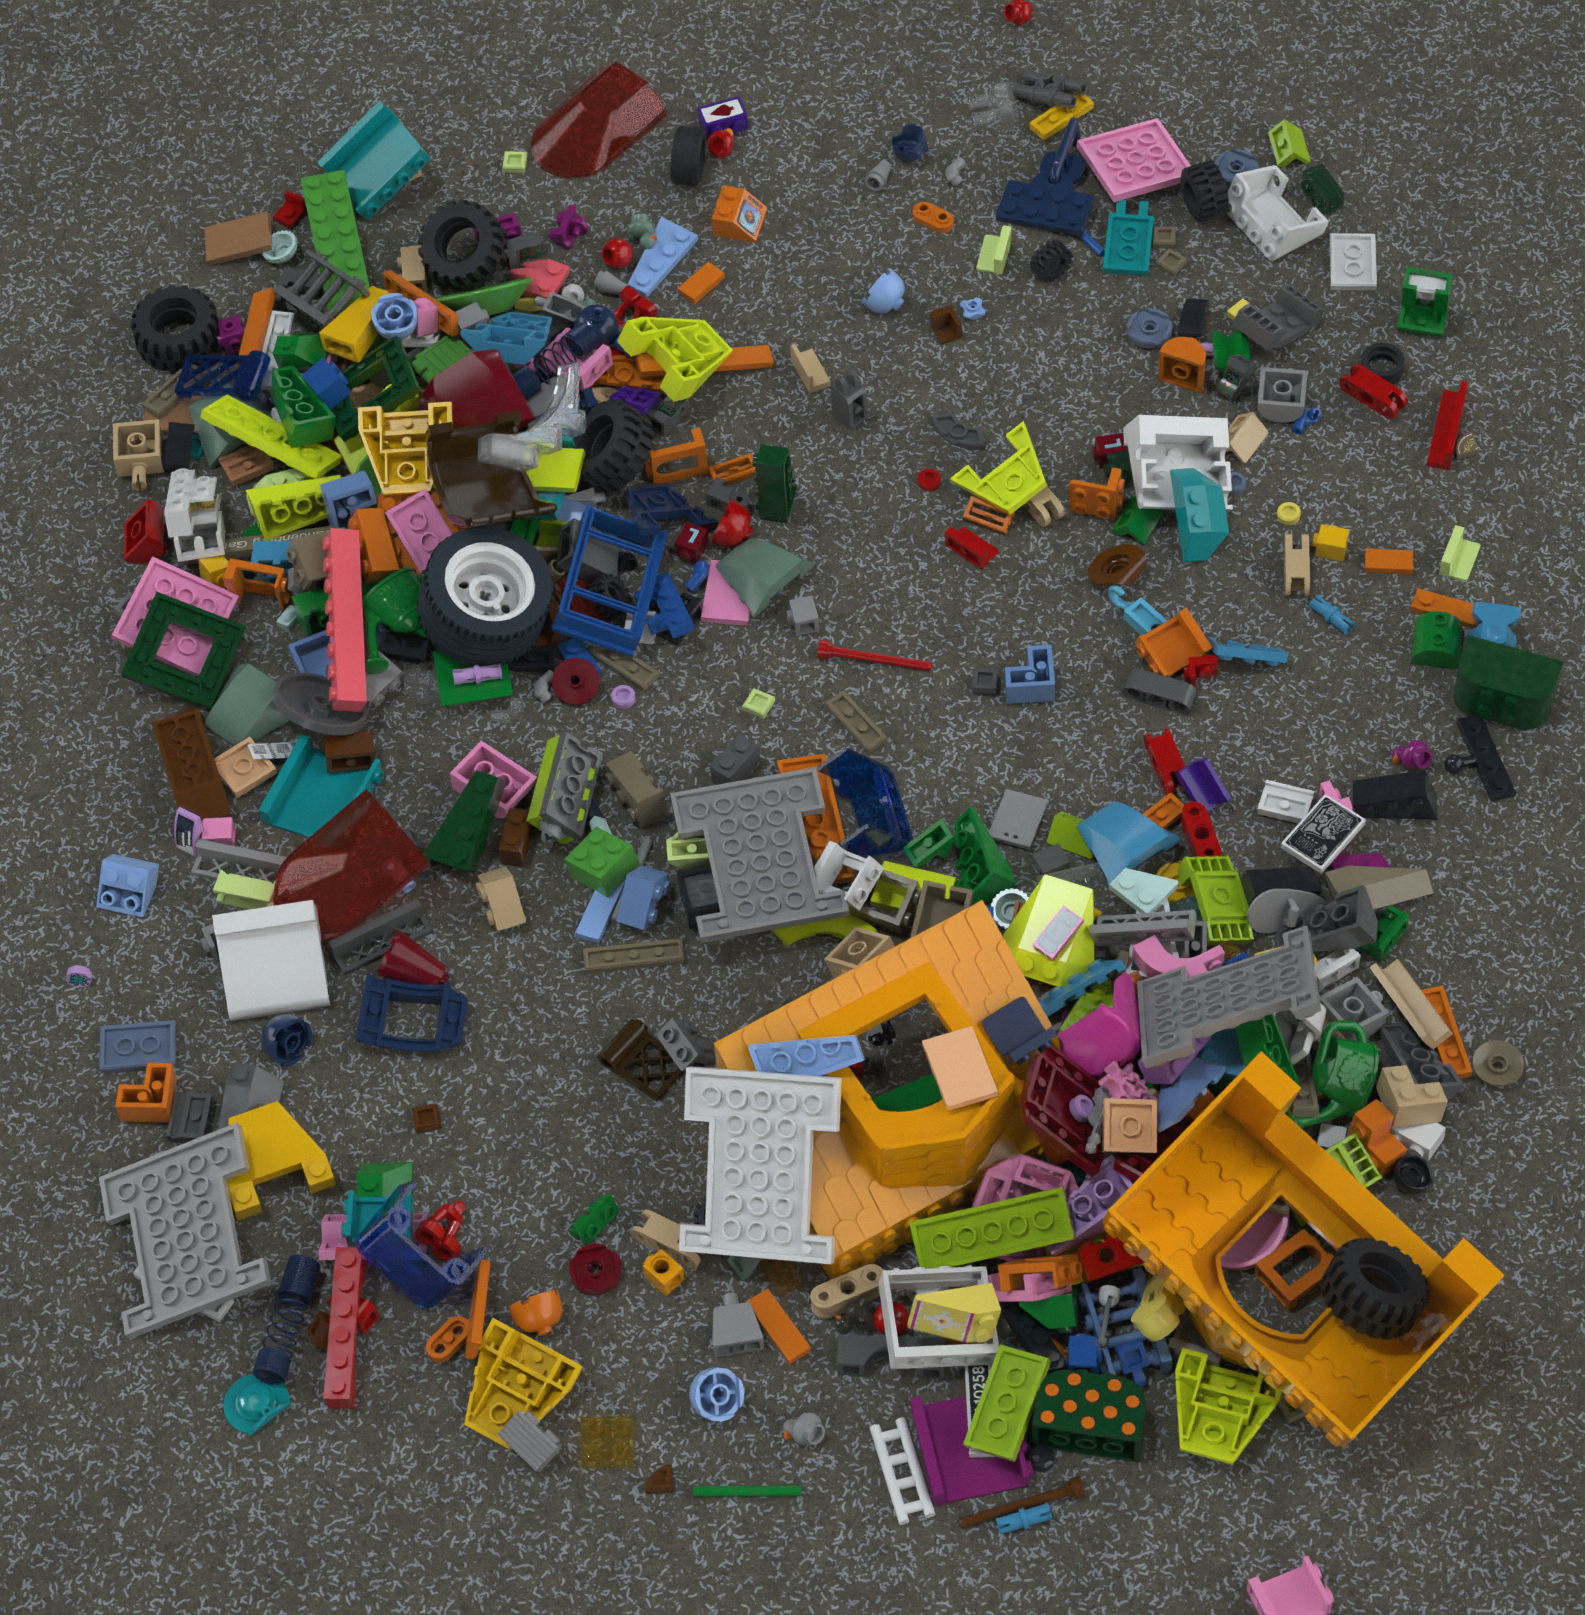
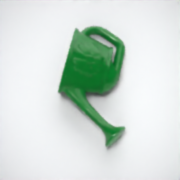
M406 567L389 575L362 598L363 621L369 651V658L365 661V672L368 674L382 673L389 666L388 661L381 658L378 653L376 627L380 622L391 628L392 631L402 633L411 632L421 627L416 604L424 574H417L413 567Z
M1337 1020L1329 1022L1324 1027L1312 1065V1079L1316 1091L1322 1093L1330 1102L1324 1110L1319 1112V1117L1295 1118L1291 1113L1286 1112L1285 1114L1301 1129L1342 1116L1351 1119L1355 1113L1364 1108L1369 1099L1378 1071L1379 1052L1375 1043L1367 1041L1366 1033L1359 1023L1351 1020ZM1350 1030L1356 1035L1357 1041L1339 1039L1335 1036L1332 1037V1034L1335 1031Z

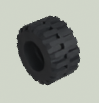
M1208 160L1182 169V194L1193 218L1197 222H1203L1225 215L1229 205L1228 191L1223 175L1216 164Z

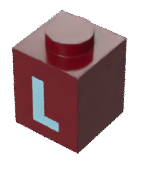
M1123 432L1095 437V446L1091 447L1093 461H1098L1099 469L1127 464L1128 450L1124 446Z
M686 522L674 543L676 557L684 562H698L709 544L708 529Z

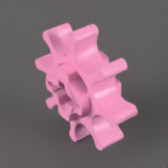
M1113 1061L1104 1068L1107 1075L1098 1083L1109 1090L1111 1098L1157 1100L1158 1102L1157 1097L1148 1094V1089L1145 1086L1148 1083H1146L1145 1078L1141 1080L1139 1075L1133 1072V1063L1129 1062L1120 1069L1118 1063Z

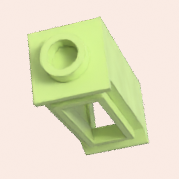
M220 870L213 888V893H218L217 903L245 909L263 908L270 902H276L280 905L282 899V892L279 891L277 881H274L272 884L269 881L231 873L226 874L223 870Z

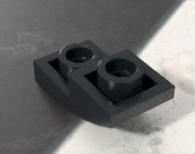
M1186 299L1179 322L1178 336L1201 337L1205 328V316L1209 309V300Z

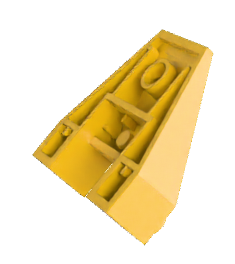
M278 1101L229 1118L228 1126L235 1123L242 1126L250 1171L227 1180L230 1200L237 1220L262 1212L254 1188L255 1185L299 1169L303 1170L311 1194L336 1186L326 1154Z

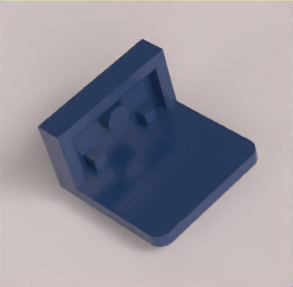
M1025 997L1017 998L982 1021V1027L1007 1066L1014 1062L1018 1066L1032 1058L1029 1053L1033 1050L1038 1049L1039 1052H1042L1053 1045L1051 1039L1057 1036L1052 1027L1047 1030L1044 1029Z

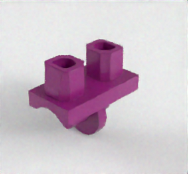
M569 205L566 212H558L556 222L559 228L551 229L549 237L553 243H561L564 249L571 250L576 237L587 233L588 225L585 222V218L577 214L575 205Z

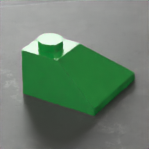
M287 333L277 336L273 356L278 368L293 365L298 372H306L321 358L327 361L329 352L324 351L319 333Z
M413 1163L361 1164L357 1173L356 1197H400L401 1189L412 1190Z
M1072 1288V1292L1055 1295L1037 1301H1019L1020 1307L1047 1328H1056L1058 1333L1072 1331V1326H1076L1079 1323L1078 1288Z

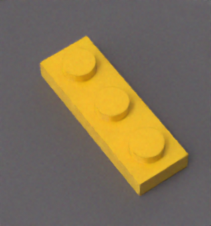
M1073 93L1076 95L1075 99H1077L1076 106L1073 109L1055 105V107L1029 122V129L1045 141L1066 127L1072 117L1078 119L1092 110L1094 102L1086 95Z

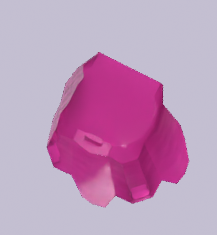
M1126 972L1120 975L1114 982L1113 1009L1100 1003L1099 1008L1058 1034L1057 1032L1060 1050L1096 1079L1107 1075L1104 1068L1113 1061H1116L1121 1068L1137 1055L1140 1050L1139 1002L1136 999L1133 980ZM1068 1010L1062 1014L1061 1026L1069 1015Z

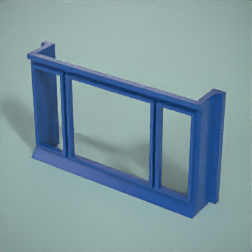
M587 504L580 519L582 522L559 610L552 623L551 630L633 657L642 637L668 530L659 531L658 535L640 536L635 522L592 508L590 504ZM591 526L650 546L651 549L593 530ZM588 537L648 557L636 607L575 586ZM573 594L634 615L630 630L569 610Z

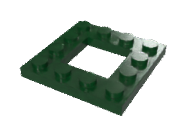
M398 336L390 338L365 355L359 363L355 362L341 371L349 381L347 384L348 388L352 390L374 374L381 372L383 368H386L392 386L360 407L381 406L384 413H389L421 392L403 343ZM349 394L331 409L332 413L336 416L335 426L337 432L344 442L359 434L358 408H355L351 394Z
M156 592L121 672V677L211 711L244 635L246 626ZM170 624L214 641L198 679L154 662Z

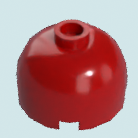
M730 499L711 542L727 548L739 545L743 539H749L753 527L749 526L751 515L747 508L739 502Z

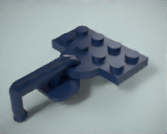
M1072 117L1069 120L1058 152H1049L1043 157L1039 167L1040 173L1033 178L1030 184L1012 180L1008 181L996 213L997 221L1076 236L1083 235L1095 198L1094 195L1074 192L1073 183L1081 180L1086 168V162L1083 157L1069 154L1071 146H1077V140L1081 139L1079 123L1076 118Z

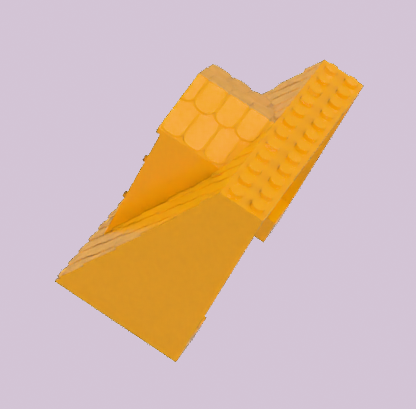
M983 900L714 1043L716 1068L756 1071L747 1046L749 1044L846 1035L859 1036L924 1000L927 1001L949 1033L970 1026L973 1027L998 1090V1096L950 1111H947L943 1099L918 1110L904 1112L883 1111L877 1108L849 1066L821 1075L842 1078L839 1131L814 1130L810 1234L835 1236L834 1263H820L831 1280L865 1265L873 1264L876 1258L884 1254L890 1255L894 1253L898 1246L905 1242H914L909 1222L971 1207L986 1167L1018 1154H1024L1042 1161L1047 1157L1035 1133L1024 1125L1022 1109L1015 1098L1022 1093L1031 1060L1041 1052L1035 1049L1029 1053L1032 1058L1019 1066L1016 1062L1007 1066L982 1027V1021L1017 998L1025 997L1044 1029L1047 1030L1052 1025ZM1056 1036L1051 1039V1042L1060 1050L1059 1039Z
M1261 1051L1112 1205L1102 1220V1223L1105 1225L1103 1228L1111 1237H1118L1124 1243L1123 1247L1133 1257L1138 1256L1145 1262L1143 1265L1149 1273L1154 1276L1156 1274L1165 1281L1163 1283L1164 1286L1172 1294L1178 1293L1184 1299L1183 1303L1189 1309L1192 1315L1190 1318L1206 1349L1222 1355V1359L1244 1369L1250 1368L1257 1372L1261 1371L1266 1376L1264 1378L1265 1381L1272 1388H1279L1286 1395L1285 1399L1292 1407L1296 1409L1299 1407L1307 1414L1305 1418L1311 1425L1316 1428L1319 1426L1327 1433L1325 1436L1329 1442L1336 1447L1340 1445L1344 1449L1505 1275L1465 1238L1444 1259L1432 1250L1285 1114L1301 1087ZM1280 1198L1335 1250H1338L1342 1244L1357 1238H1362L1363 1240L1365 1238H1374L1377 1242L1382 1240L1388 1242L1387 1245L1398 1247L1403 1254H1408L1413 1258V1262L1421 1267L1422 1275H1425L1428 1281L1430 1296L1412 1329L1398 1338L1393 1337L1389 1340H1383L1382 1337L1377 1339L1370 1338L1365 1333L1361 1335L1351 1326L1348 1328L1344 1325L1343 1320L1336 1318L1332 1314V1308H1327L1303 1334L1284 1333L1270 1329L1255 1321L1237 1304L1226 1285L1222 1272L1221 1258L1265 1211Z

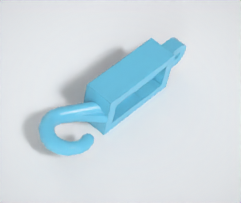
M1117 585L1109 586L1108 596L1117 607L1124 610L1123 620L1140 635L1150 632L1153 626L1158 627L1167 622L1143 598H1139L1136 602L1124 601L1118 596V594L1123 596L1124 590Z

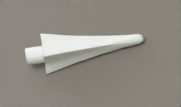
M594 487L564 496L585 505L590 504V507L596 508V503L605 502V494L595 493Z

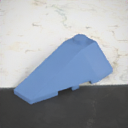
M1194 1057L1172 1084H1160L1157 1112L1158 1133L1183 1119L1195 1106L1194 1102L1208 1092L1206 1089L1208 1084L1214 1085L1221 1079L1226 1071L1224 1065Z

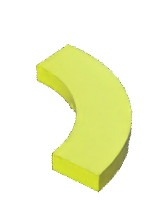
M851 914L846 917L771 930L787 946L800 939L815 936L819 933L832 934L833 937L844 939L855 927L877 933V930L869 923Z

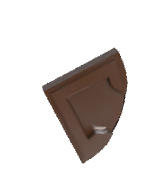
M672 1464L660 1467L648 1479L646 1494L673 1492Z

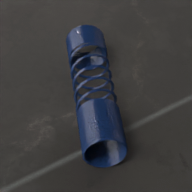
M579 323L561 337V343L554 342L552 349H544L543 356H535L534 363L528 362L512 374L526 400L541 390V382L533 370L527 367L529 364H534L540 378L545 383H550V378L546 371L536 364L538 357L543 358L547 369L552 375L559 377L556 366L545 357L546 351H552L557 364L562 369L568 370V365L564 358L553 350L555 344L561 345L567 359L574 364L577 362L575 355L583 358L599 346L598 337L589 325ZM563 338H565L568 347L562 343ZM563 346L572 354L575 362L569 358ZM555 354H557L562 359L566 368H564L559 363ZM546 360L555 368L557 375L551 371ZM537 367L540 368V369L544 372V374H545L546 377L548 378V381H546V380L541 376V374L539 373Z
M295 1254L288 1258L277 1293L280 1300L274 1303L276 1312L270 1315L272 1324L266 1328L268 1336L262 1340L264 1348L259 1350L252 1371L256 1379L271 1385H279L285 1382L291 1365L290 1358L293 1357V1354L282 1347H266L265 1340L270 1337L273 1341L284 1346L292 1347L297 1345V1342L289 1336L282 1334L270 1335L268 1329L274 1325L280 1331L296 1335L301 1332L293 1324L286 1322L274 1323L272 1317L277 1313L282 1318L291 1322L301 1323L304 1321V1317L299 1313L289 1310L278 1311L276 1305L281 1301L284 1305L294 1310L305 1311L308 1309L307 1305L311 1301L321 1269V1265L312 1257ZM293 1306H298V1307H303V1306H305L306 1308L301 1309V1308H296V1307H293ZM281 1312L295 1314L301 1317L302 1320L298 1321L287 1318ZM277 1324L294 1327L298 1332L286 1331L278 1327ZM273 1336L290 1339L294 1344H285L274 1339ZM277 1349L284 1350L288 1352L291 1356H288L284 1352L279 1351Z

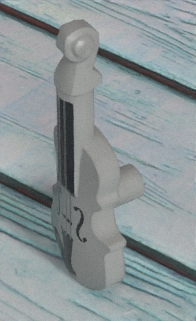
M1103 1086L1095 1090L1094 1097H1092L1095 1107L1091 1109V1113L1088 1115V1120L1093 1127L1085 1148L1088 1154L1096 1153V1146L1101 1141L1103 1134V1099L1111 1098L1109 1090Z

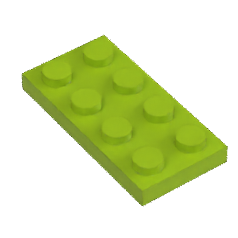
M999 1345L963 1443L966 1448L1015 1462L1036 1405L1038 1389L1046 1377L1051 1364L1049 1358Z

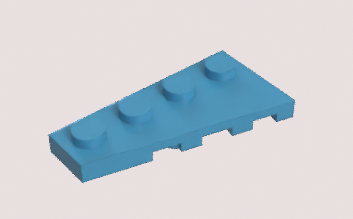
M1097 959L1087 966L1088 970L1081 974L1079 972L1068 978L1069 983L1065 986H1057L1048 992L1049 997L1043 1001L1041 999L1038 1000L1044 1013L1047 1016L1051 1015L1066 1005L1064 1000L1071 1001L1085 994V987L1089 988L1108 980L1106 975L1111 971L1119 973L1126 969L1122 959L1105 961Z

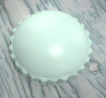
M287 230L273 233V250L262 253L266 261L268 260V262L276 264L289 261L297 251L298 241L296 236Z
M1010 888V890L1005 889V891H1001L1000 894L993 898L991 907H994V921H998L1000 928L1007 930L1012 922L1015 901L1026 902L1029 898L1027 894L1023 893L1022 890Z

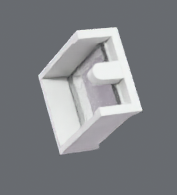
M218 511L217 523L194 525L191 536L174 537L178 562L225 555L226 530L222 511Z

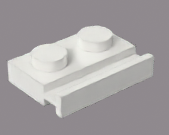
M1266 780L1257 814L1299 824L1310 811L1314 791Z

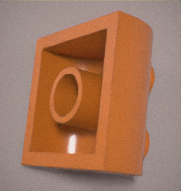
M1176 337L1168 340L1159 351L1158 380L1202 393L1206 364L1204 347L1192 337Z

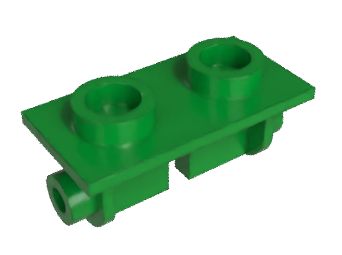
M611 1194L607 1196L602 1195V1197L598 1196L595 1202L586 1210L589 1215L585 1216L582 1214L570 1226L571 1230L569 1233L574 1238L579 1236L584 1246L589 1245L620 1211Z

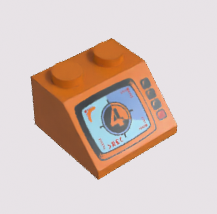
M723 185L711 218L713 236L756 243L767 207L747 190Z

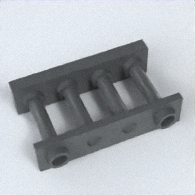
M307 249L305 253L313 259L311 264L292 287L289 286L286 289L279 284L274 292L286 303L325 328L340 314L357 291L366 297L370 293L364 288L366 284L357 276L351 278L327 262L328 258L319 251L315 254ZM320 266L323 267L325 270L305 295L299 297L301 289ZM332 274L335 275L337 279L320 300L311 306L312 299ZM344 283L350 285L329 312H325L323 309Z

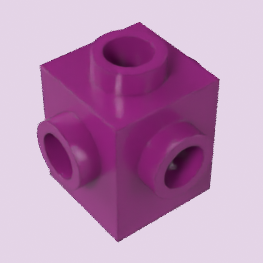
M240 315L218 321L220 333L217 334V340L220 347H225L228 355L240 352L246 327Z

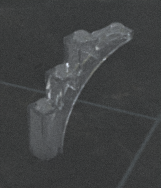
M571 362L558 367L557 382L552 400L545 413L531 428L520 434L504 435L491 433L478 438V461L526 472L538 467V453L550 455L562 450V435L576 437L584 434L586 411L578 409L580 400L579 364Z

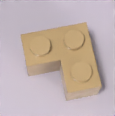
M506 866L477 875L479 883L475 884L482 901L488 903L489 911H486V916L490 926L494 925L497 931L526 923L513 875Z
M1407 1065L1382 1068L1376 1089L1383 1105L1395 1116L1392 1127L1442 1121L1448 1101L1440 1082L1415 1084Z

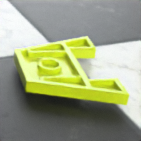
M1024 421L1006 434L1007 440L1017 450L1015 454L983 479H980L972 468L966 465L950 478L951 482L1010 515L1043 490L1047 483Z

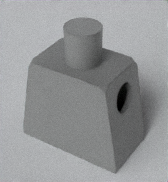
M736 1293L723 1295L724 1306L713 1309L712 1343L714 1357L764 1350L763 1335L751 1303H739L738 1294Z

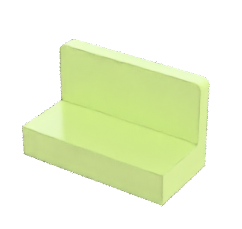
M1003 225L1000 237L985 235L976 267L977 271L1003 275L1012 241L1011 226Z
M1455 525L1441 560L1439 574L1467 582L1481 545L1463 539L1464 527Z

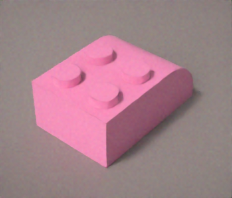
M480 741L450 772L452 789L459 794L462 793L476 770L507 780L495 814L497 818H505L510 808L514 809L536 786L538 779L535 775L483 741Z

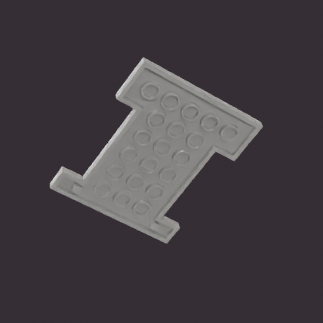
M816 767L670 793L679 839L704 835L720 909L719 913L696 917L701 943L849 916L848 904L844 899L846 896L844 890L819 894L802 817L825 813V805Z
M1306 925L1283 933V947L1189 977L1186 966L1138 981L1142 1061L1145 1068L1160 1067L1166 1062L1178 1058H1187L1191 1054L1196 1053V1038L1209 1037L1215 1032L1233 1029L1242 1023L1251 1020L1257 1021L1275 1012H1285L1292 1007L1296 1019L1312 1017L1316 1013L1321 1012L1311 934L1308 926Z
M238 1123L99 1177L106 1222L114 1225L130 1218L145 1303L121 1312L125 1336L129 1339L271 1284L268 1263L263 1257L242 1265L227 1184L228 1179L250 1171L242 1126Z

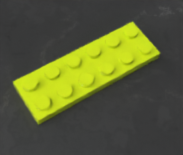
M229 395L223 396L202 409L200 418L206 420L210 425L221 428L228 432L229 435L247 442L248 445L266 452L268 456L281 460L287 466L296 468L310 478L317 479L341 463L342 455L320 443L291 448L282 423Z

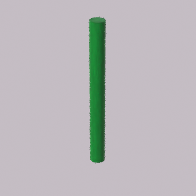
M802 1485L694 1486L693 1496H802Z

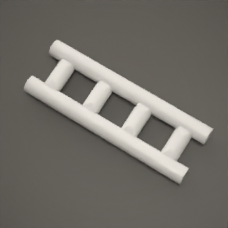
M902 1417L895 1421L896 1429L882 1432L878 1424L870 1427L899 1525L909 1523L907 1514L923 1510L926 1518L936 1515L906 1419ZM901 1439L905 1452L889 1456L885 1443ZM908 1462L912 1476L897 1480L893 1466ZM916 1486L920 1500L904 1504L900 1490Z

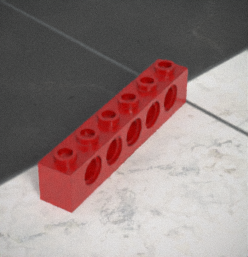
M1110 1235L1103 1237L1105 1241L1103 1243L1095 1245L1094 1241H1090L1080 1245V1251L1075 1253L1079 1255V1261L1082 1264L1083 1272L1081 1277L1084 1284L1145 1262L1138 1256L1133 1257L1126 1253L1123 1247L1124 1243L1118 1237L1113 1238ZM1101 1250H1106L1110 1254L1109 1263L1101 1261L1099 1257Z

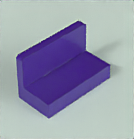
M1207 758L1194 760L1175 773L1190 800L1202 803L1207 812L1218 804L1227 803L1231 800Z

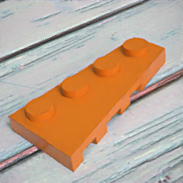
M636 355L612 356L613 364L594 382L595 384L617 387L631 386L634 389L642 387L654 392L665 393L660 388L665 375L640 377Z

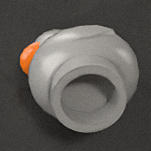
M810 1412L803 1413L797 1420H786L782 1427L784 1438L786 1440L793 1438L800 1445L818 1444L825 1435V1429L822 1426L820 1417Z

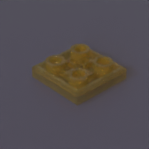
M634 1415L580 1417V1470L634 1468Z

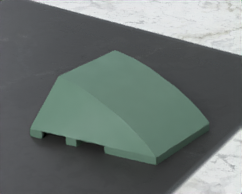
M227 383L188 406L209 469L219 464V457L230 453L246 442L229 435L228 432L217 426H212L206 420L200 418L202 409L223 396L229 395L272 418L271 411Z
M749 538L745 539L716 564V568L729 586L736 590L740 601L747 605L750 609V614L755 618L769 606L770 598L796 576L802 578L816 565V562L801 558L766 541Z
M248 663L233 667L206 718L204 727L234 747L248 737H251L256 742L264 738L272 730L286 726L285 723L291 720L286 718L274 705L272 693L276 681Z

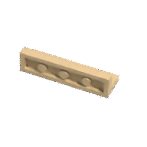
M1398 959L1384 970L1376 963L1370 967L1416 1033L1429 1047L1435 1049L1453 1034Z

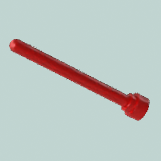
M820 640L818 647V659L827 660L836 656L930 671L933 667L932 663L928 661L835 647V644H831L827 640Z

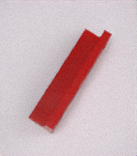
M1461 381L1459 392L1443 390L1427 460L1428 467L1450 470L1468 387V382Z

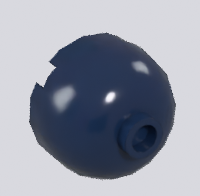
M599 304L589 305L581 309L576 315L573 324L574 328L579 323H585L594 330L599 340V346L595 348L597 350L603 344L606 346L614 344L619 334L617 317L613 311Z
M290 1014L275 1016L266 1024L261 1035V1044L264 1052L274 1062L283 1066H290L296 1064L304 1056L299 1054L306 1046L310 1047L313 1033L311 1026L302 1018Z

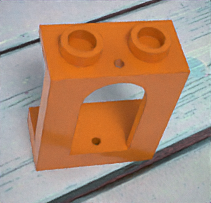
M700 428L691 430L692 442L649 451V458L647 462L645 461L646 465L644 466L647 478H652L653 484H664L708 473L706 445ZM694 456L696 467L666 474L656 471L662 463Z
M229 559L223 581L226 590L239 595L238 604H240L244 592L276 597L281 612L285 611L287 604H291L293 592L288 590V578L284 568ZM242 570L273 575L277 579L275 584L245 579Z
M1303 1229L1280 1245L1270 1255L1255 1263L1254 1275L1289 1312L1297 1306V1300L1321 1283L1322 1276L1334 1256L1330 1253L1327 1254L1321 1248L1319 1240L1313 1234L1310 1235ZM1305 1247L1319 1264L1289 1286L1273 1268L1297 1250Z
M1079 1255L1023 1257L998 1265L1001 1292L1025 1287L1023 1275L1033 1272L1053 1271L1055 1289L1082 1281L1083 1268L1079 1261Z

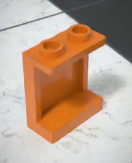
M1187 608L1178 612L1175 617L1145 635L1138 636L1135 640V649L1141 658L1144 657L1148 662L1149 671L1165 677H1170L1182 670L1183 667H1187L1188 657L1205 656L1213 648Z

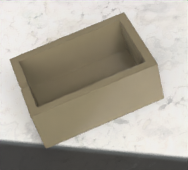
M924 880L910 938L965 910L969 905L972 906L973 890L951 886L950 899H945V884Z

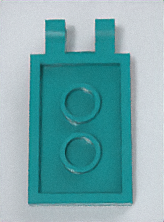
M1126 200L1117 201L1116 213H1109L1103 273L1148 276L1154 216H1148L1149 201H1140L1138 215L1126 214Z

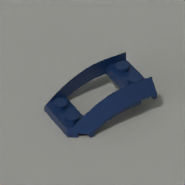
M367 974L361 992L363 995L357 1030L354 1036L356 1042L408 1052L441 1051L461 1044L468 999L462 993L458 994L450 987V983L445 982L444 985H423L391 979L385 981L373 978L371 974ZM388 1000L394 1002L440 1004L435 1039H409L383 1034Z

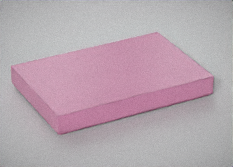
M427 489L420 491L385 512L421 574L424 573L434 549L446 537L453 534Z
M711 560L701 622L748 626L750 609L744 602L740 601L739 594L733 587L729 586L717 570L716 564L719 560Z

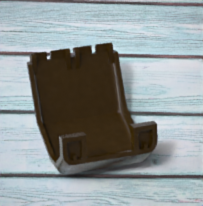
M520 410L497 414L492 423L453 429L452 422L428 426L426 430L428 465L435 490L451 524L477 527L551 514L557 511L556 503L538 498L524 468L518 440V425L522 420Z

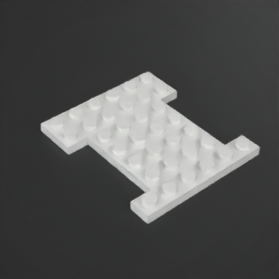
M686 1067L684 1120L709 1122L705 1225L680 1224L679 1251L822 1264L834 1263L835 1236L810 1234L814 1130L839 1131L842 1078Z

